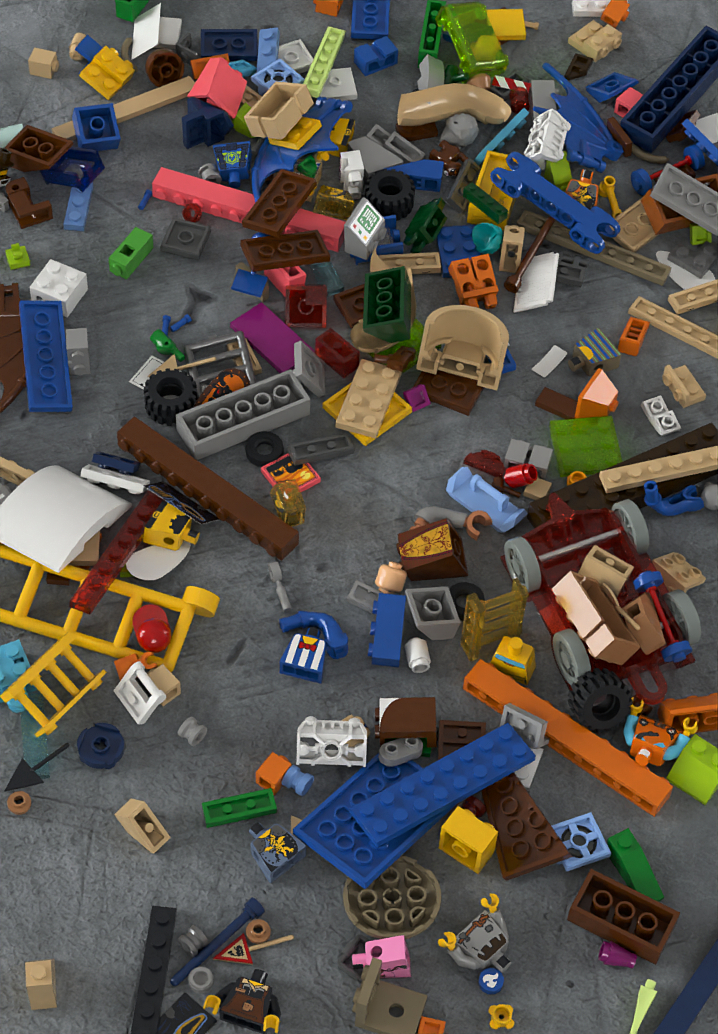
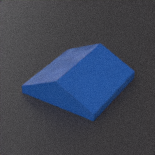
M614 72L585 88L594 99L601 103L627 90L629 87L639 84V81Z

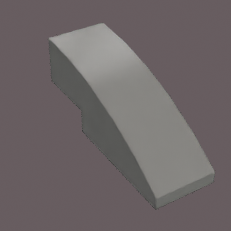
M427 54L419 64L421 77L417 81L419 91L444 85L443 62Z
M377 124L366 136L401 158L403 164L422 160L425 156L424 152L395 131L390 134Z

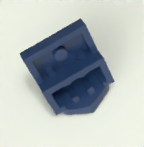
M196 97L188 98V114L182 117L183 145L186 149H189L203 142L209 147L225 140L224 136L232 130L234 123L224 110Z

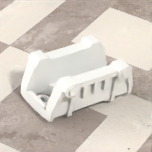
M554 109L543 112L533 120L534 125L530 129L531 133L528 138L529 144L524 152L526 157L539 165L541 171L545 169V160L558 162L563 159L564 153L562 149L566 133L571 128V124Z
M313 716L306 717L297 730L296 765L300 763L311 764V766H315V764L366 767V728L360 723L358 718H351L349 721L317 720ZM300 737L314 738L319 743H315V746H309L307 742L300 741ZM350 739H364V743H359L355 747H348V744H345ZM333 744L338 747V750H325V747Z

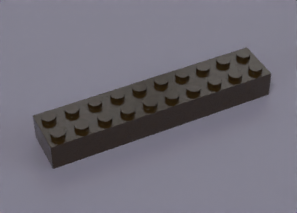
M711 422L605 470L718 446V430ZM718 469L657 482L658 492L662 498H666L685 489L689 485H695L717 475ZM600 472L530 502L527 519L548 549L551 550L612 522L611 510L615 503L629 499L639 509L646 507L644 485L606 494L599 477Z

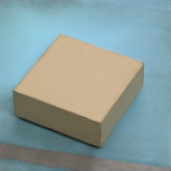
M537 477L536 481L526 486L523 496L533 500L548 495L552 483Z

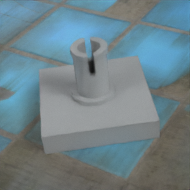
M302 341L294 343L295 369L292 371L295 377L318 398L326 395L324 361Z

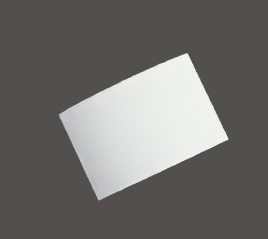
M48 466L23 481L1 504L0 542L59 573L84 550V544L101 528H109L132 507V503L60 466Z

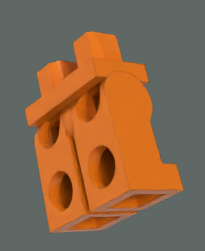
M489 254L471 257L470 260L465 258L451 261L448 271L453 278L460 305L479 308L478 302L484 301L486 309L495 308L497 306L496 295L499 290L496 285Z

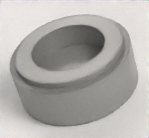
M206 967L194 968L188 976L189 987L195 993L202 994L208 992L214 982L212 972Z

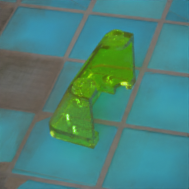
M477 1L452 3L442 6L435 20L438 27L444 26V32H449L461 60L459 64L460 69L463 68L464 73L467 72L469 74V78L481 73H486L490 77L503 74L509 65V60L498 42L487 16L485 5Z

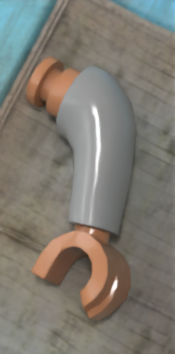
M431 506L420 509L415 514V527L412 526L410 530L447 518L454 528L462 529L466 527L467 534L477 541L480 532L473 527V524L492 525V519L482 510L474 511L468 517L467 513Z

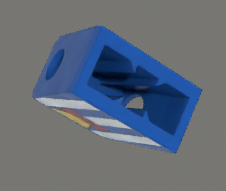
M310 627L306 635L294 634L280 659L279 673L322 683L326 641L319 639L321 634L319 629Z

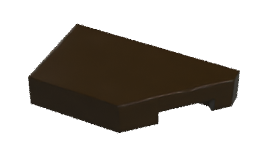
M575 53L564 77L569 81L586 76L593 63V58Z

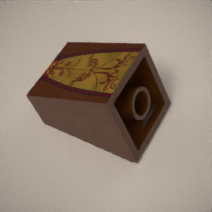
M447 518L398 534L399 543L396 544L402 560L399 564L402 565L401 569L406 571L407 577L411 581L468 576L462 538Z

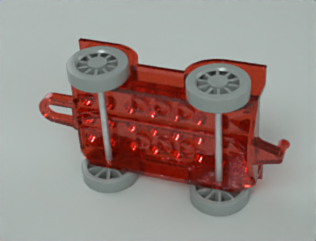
M551 493L548 504L545 507L546 511L550 513L551 519L523 536L507 540L504 547L505 555L500 556V560L519 595L526 602L533 601L549 631L552 653L562 678L569 691L573 690L571 687L572 683L578 681L577 677L581 676L584 678L586 676L585 673L588 671L593 672L594 668H599L600 670L606 668L609 671H613L621 680L628 678L638 698L641 701L643 699L644 703L655 705L662 702L666 696L668 686L659 666L669 663L665 662L661 655V651L668 647L669 639L658 612L657 616L666 644L648 655L640 647L623 665H619L602 659H595L588 651V645L578 636L577 628L567 619L565 609L556 602V595L552 591V588L569 571L579 572L587 554L596 545L634 567L624 588L616 598L621 608L645 593L636 592L633 581L645 571L654 572L657 569L646 552L649 547V533L640 509L633 501L626 499L615 503L612 510L602 508L573 511L556 493ZM663 582L657 587L655 592L674 639L679 642L689 641L690 645L698 643L701 638V624L693 602L680 589L669 592ZM619 613V615L625 622V618ZM692 653L686 655V659L676 662L674 665L678 669L695 663L696 660ZM649 670L659 690L655 693L649 692L639 676L640 673Z

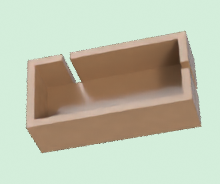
M569 571L552 588L556 595V602L565 609L567 619L575 625L578 630V636L586 642L589 647V653L595 659L623 665L640 648L635 637L596 579L587 576L583 577L581 574Z

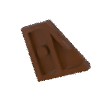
M439 720L437 761L486 735V722Z

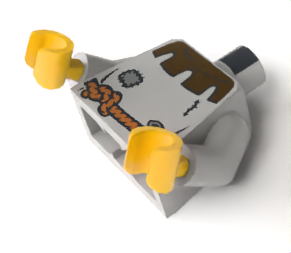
M490 893L489 895L492 899L490 905L486 898L481 899L482 906L489 908V911H483L457 936L452 932H444L448 942L444 939H439L438 945L448 948V953L458 966L473 970L478 969L482 972L493 964L503 973L512 963L504 955L509 944V934L500 908L497 907L499 898L496 894Z

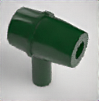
M448 65L444 71V85L469 79V74L467 72L459 74V68L455 65Z

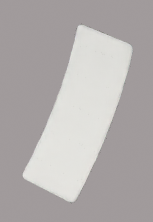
M554 345L532 370L542 377H546L564 359L567 352Z

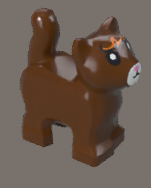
M443 140L439 144L442 149L439 152L433 149L429 154V159L443 161V169L446 176H458L461 164L458 162L459 159L464 163L468 157L457 146Z

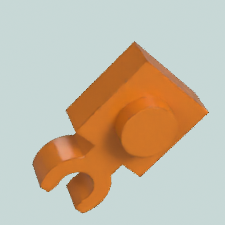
M145 652L140 659L134 653L115 660L114 663L120 681L129 668L138 661H141L146 669L157 668V663L151 665L147 663L148 657L153 656L154 652Z

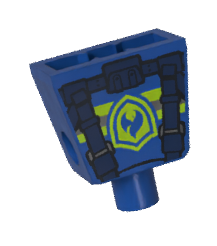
M250 141L213 145L222 181H229L231 188L240 187V180L248 179L250 176L253 155Z

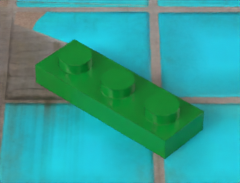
M272 788L202 803L207 828L277 813Z

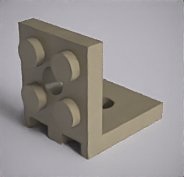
M372 957L370 966H364L361 976L362 983L360 988L357 987L353 999L354 1006L352 1012L356 1013L355 1026L378 1034H416L428 995L381 981L382 960ZM393 1007H398L403 1011V1015L397 1018L390 1015L389 1010Z

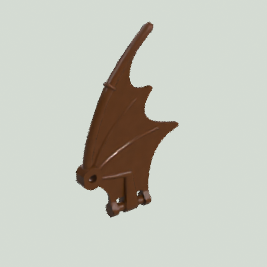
M12 283V285L8 286L0 284V382L4 386V392L0 400V414L27 387L19 312L18 283ZM13 293V296L5 297V294Z

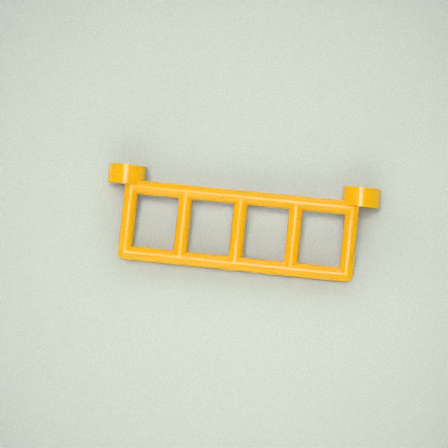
M0 542V558L31 567L14 612L0 608V622L59 640L70 631L75 637L70 644L117 659L134 653L140 659L145 653L126 647L134 628L133 616L141 608L144 601L180 612L164 658L153 655L147 659L149 665L157 663L159 667L163 664L170 672H173L194 614L203 617H214L220 602V598L216 594L195 586H187L181 599L69 564L57 573ZM44 571L81 582L64 627L27 616ZM94 586L130 597L113 643L77 632Z

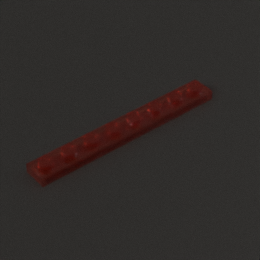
M149 490L70 599V608L89 615L92 613L143 540L145 525L162 500L165 501L164 499Z

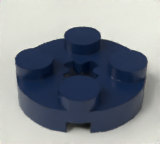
M97 723L88 730L87 728L84 729L77 740L79 758L81 762L92 768L112 769L122 758L125 750L124 739L117 727L108 723ZM105 742L106 748L102 750L97 749L95 746Z

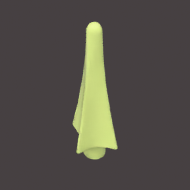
M647 979L645 986H640L630 1034H637L641 1022L656 997L657 991L654 990L656 982Z

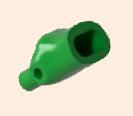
M161 329L153 332L150 340L160 354H175V358L179 362L185 359V355L178 350L174 341Z

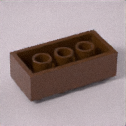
M590 869L570 907L567 920L609 942L613 941L631 953L637 954V956L656 965L677 924L680 912Z

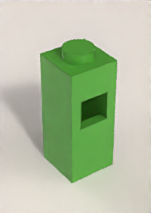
M135 227L109 257L110 272L127 280L152 251L153 235Z

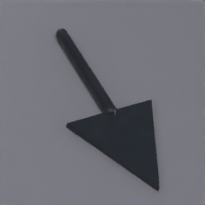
M65 743L32 768L22 758L4 792L44 783L35 771L67 749L70 744Z

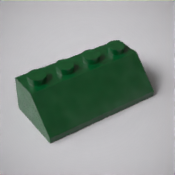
M401 266L366 273L363 331L388 343L409 340L411 330V282L406 267Z

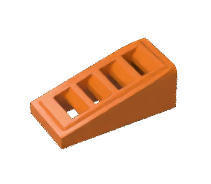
M630 317L620 337L618 351L637 356L650 322Z

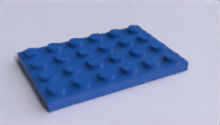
M378 753L366 764V767H362L294 827L293 835L362 888L366 889L454 807L446 809L376 848L350 814V808L423 769L412 760L397 766H386L379 761Z

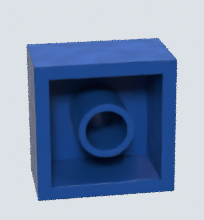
M113 103L74 108L72 120L79 153L118 149L121 138Z

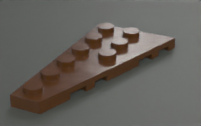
M515 772L481 790L489 823L498 831L495 848L503 879L508 881L573 857Z

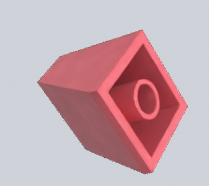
M211 58L187 97H196L224 110L231 119H235L247 81L242 77V73L231 68L229 62L224 58Z

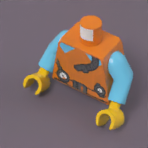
M642 699L639 707H635L633 703L629 706L631 713L627 715L623 734L627 745L631 747L629 754L635 757L639 765L646 766L648 763L661 766L666 760L669 761L679 757L681 751L690 740L689 735L697 732V721L693 727H687L690 718H685L683 721L684 732L681 734L682 730L643 715L637 717V714L643 709L644 701Z

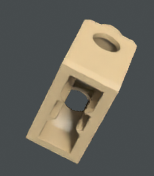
M517 225L505 226L499 271L516 272L521 261L525 228ZM508 252H515V256L508 257Z

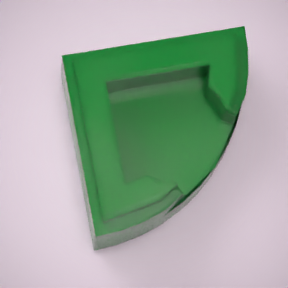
M309 155L297 165V170L307 177L314 178L317 173L314 157Z

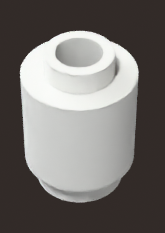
M418 637L410 639L404 646L408 666L414 673L425 672L430 668L429 664L431 663L427 642Z

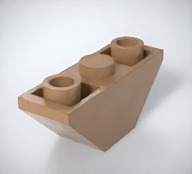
M643 593L622 608L640 626V630H636L625 619L628 629L646 655L666 644L650 593Z

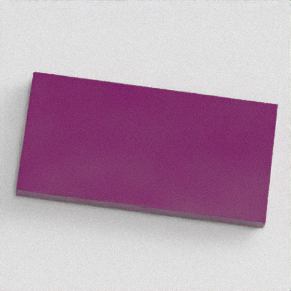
M262 302L230 322V328L235 332L242 331L249 345L279 373L295 369L294 343L302 341L315 353V350Z

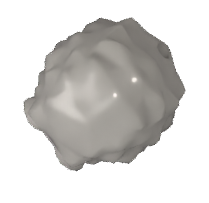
M464 113L449 117V119L445 120V128L440 137V142L446 140L449 144L457 146L459 149L473 144L479 132L476 118Z

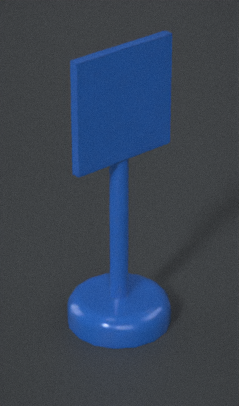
M258 232L254 234L252 238L266 237L271 235ZM238 269L231 289L261 298L268 277L256 274L252 270L248 272Z

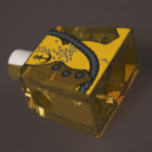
M321 185L317 193L313 213L347 221L352 214L355 202L348 191Z
M292 479L274 485L270 495L279 518L291 527L303 524L306 506L296 480Z

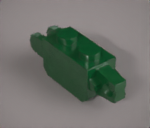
M442 197L433 199L428 204L420 206L404 232L406 237L403 243L407 246L413 243L410 250L411 253H420L426 244L432 243L445 224L447 217L442 211L446 202Z

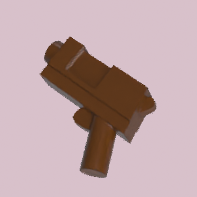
M401 346L394 354H375L374 362L385 363L387 368L402 372L408 366V363L415 359L416 350L413 347Z

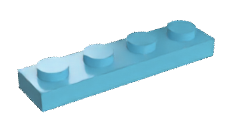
M523 108L473 161L480 166L484 162L487 150H496L498 152L505 145L503 141L505 139L509 141L516 133L514 130L516 128L520 130L527 122L525 118L529 112Z

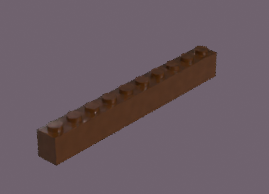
M135 416L117 431L118 446L123 451H128L138 462L149 466L155 474H160L166 478L172 486L180 488L189 498H194L204 509L211 510L221 521H226L232 525L235 531L246 535L252 543L263 547L270 556L277 557L282 561L299 544V532Z

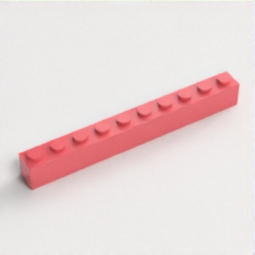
M163 167L160 168L152 182V193L155 198L222 217L233 222L242 223V220L255 204L254 196L251 193ZM300 208L281 235L318 230L327 250L338 252L344 241V224L346 222Z

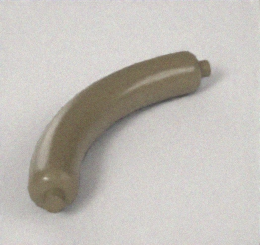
M126 38L121 48L122 60L130 61L135 70L134 72H138L137 66L130 60L128 54L132 38Z
M632 143V154L644 161L657 164H665L669 161V158L666 156L648 154Z

